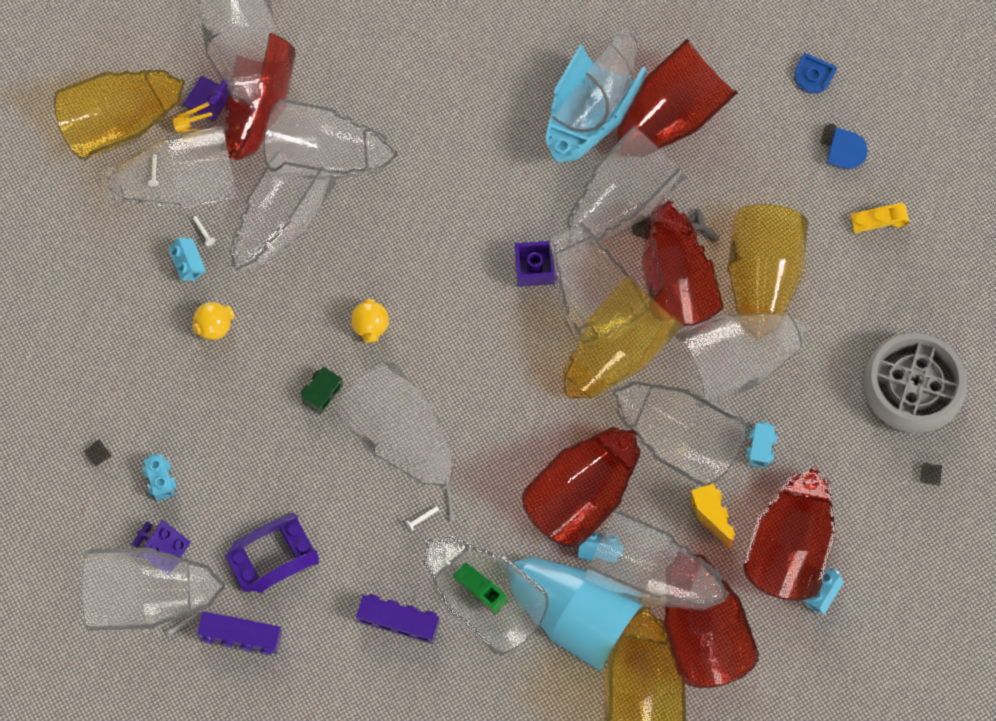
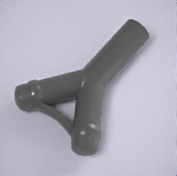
M696 209L694 217L689 222L683 223V229L702 231L713 241L717 242L720 236L705 225L701 209ZM695 217L697 219L698 224L691 223L695 219Z

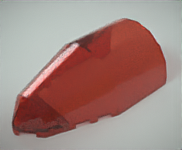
M273 33L269 34L263 62L253 61L239 55L236 56L226 103L229 117L225 118L228 130L225 131L224 150L226 153H229L228 158L235 161L249 157L258 151L287 103L296 52L295 48L288 41Z
M686 39L643 81L640 90L617 129L619 154L644 157L698 132L738 92L729 87L693 48L690 41Z
M668 200L665 204L659 205L651 214L642 255V272L651 312L655 318L670 326H693L714 317L724 308L714 265L711 260H707L704 254L706 250L704 246L699 245L696 239L698 234L689 217L684 212L680 214L672 206L674 202Z
M611 427L593 435L589 439L582 440L569 448L567 447L526 486L521 496L523 508L531 522L541 533L564 547L576 548L582 545L621 504L623 494L627 489L629 479L641 454L640 447L637 445V432L633 429L621 430L618 427Z
M810 467V470L800 474L798 472L792 474L778 491V495L774 500L768 503L766 510L760 513L743 562L746 578L754 587L767 595L782 600L801 601L811 599L820 592L836 539L831 485L828 479L818 472L817 467Z
M686 549L679 550L678 556L672 564H669L666 571L664 627L680 677L687 685L696 688H715L730 684L752 671L759 661V651L741 599L704 555H696L687 552Z

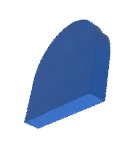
M804 52L795 70V82L804 92L811 94L820 93L827 89L838 67Z
M836 127L826 164L848 170L860 166L867 157L868 149L866 142L860 135Z

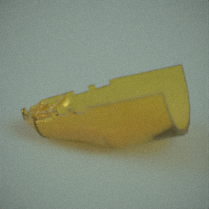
M140 70V72L123 71V73L104 72L56 90L54 97V110L59 129L71 151L79 159L87 161L131 144L142 137L180 103L185 81L182 78L178 79L170 75L165 70Z
M755 204L738 209L734 214L727 271L730 277L739 324L751 334L754 340H760L763 336L778 328L803 278L809 228L808 219L794 209L773 204Z
M627 275L588 319L587 327L583 335H580L577 348L575 352L572 351L562 372V379L564 380L563 393L570 399H592L645 369L684 324L676 316L672 317Z
M647 606L637 611L617 640L604 673L603 721H686L684 674L680 672L679 660L674 655L673 643L666 624L662 619L658 620L649 611L651 608Z

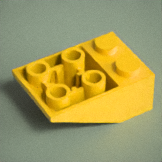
M713 483L691 490L690 501L696 518L724 545L731 548L735 532L732 525L727 523L729 516L726 507L721 505L722 495L720 489H716Z

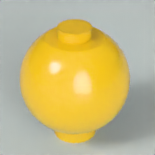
M375 299L363 300V303L357 305L351 315L352 328L358 335L363 337V342H378L379 336L386 331L389 324L387 310L380 303H375Z
M216 302L205 303L195 311L192 329L195 334L204 339H220L229 331L231 320L235 317L234 312L229 305L223 306Z

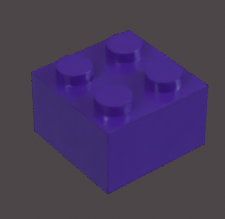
M553 242L515 243L517 287L555 284Z

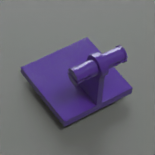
M201 76L184 101L183 106L192 110L208 102L209 106L196 113L202 115L211 112L212 116L206 118L215 122L232 96L233 91L227 88L228 84L224 81L218 84Z
M164 520L160 521L152 535L148 534L153 525L146 521L142 529L137 531V536L131 545L138 549L143 540H148L140 553L165 573L170 574L191 542Z

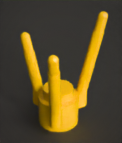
M207 102L173 118L176 132L182 131V134L210 133V129H188L191 127V122L212 116L210 112L191 118L188 117L210 104Z

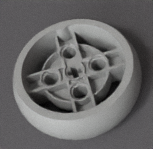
M911 332L893 336L874 350L865 366L863 387L869 406L884 423L903 432L927 433L945 426L960 412L967 396L968 377L961 358L949 344L929 334ZM915 351L914 355L902 357L895 363L884 361L889 356L898 352ZM933 357L946 368L952 382L944 380L940 367L932 360ZM916 363H922L925 368H919ZM893 374H898L901 379H895ZM878 383L887 386L890 397L899 405L898 409L885 399ZM930 386L937 387L938 391H932ZM906 397L913 398L914 402H908ZM936 402L947 405L944 409L934 414L916 415L917 411L925 410Z

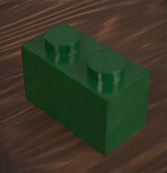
M323 366L320 371L317 370L314 373L309 386L305 385L300 393L302 403L321 415L343 386L342 378Z

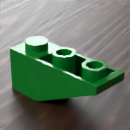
M467 562L452 575L458 583L494 615L509 602L504 592Z

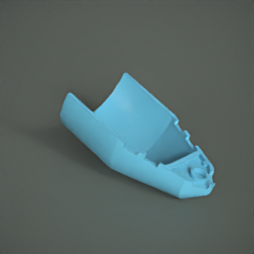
M580 44L554 90V101L551 107L552 112L545 140L556 162L580 159L622 122L646 79V68L642 67L635 80L618 78L598 67L588 57L584 46Z
M536 557L516 561L509 565L512 592L547 633V636L561 647L602 672L605 662L617 640L636 612L644 608V604L593 571Z

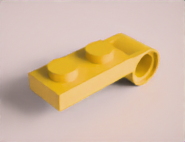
M904 203L850 214L855 234L890 225L902 227L909 224V217Z

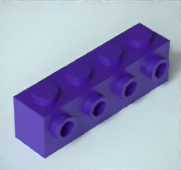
M374 594L362 596L356 615V620L359 623L431 644L434 642L440 623V617L432 611L421 612L414 606L407 605L404 607L399 605L397 601L390 599L383 601Z
M203 611L197 635L202 642L207 644L218 642L223 647L232 648V646H238L243 651L252 652L253 649L260 651V654L271 656L272 653L277 654L282 629L281 626Z

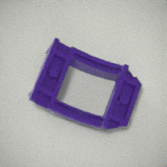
M292 512L273 520L233 543L224 558L243 592L255 591L261 594L276 583L305 570L309 566L319 564L317 549H313L298 521V515ZM280 530L295 559L259 578L244 547L274 531Z

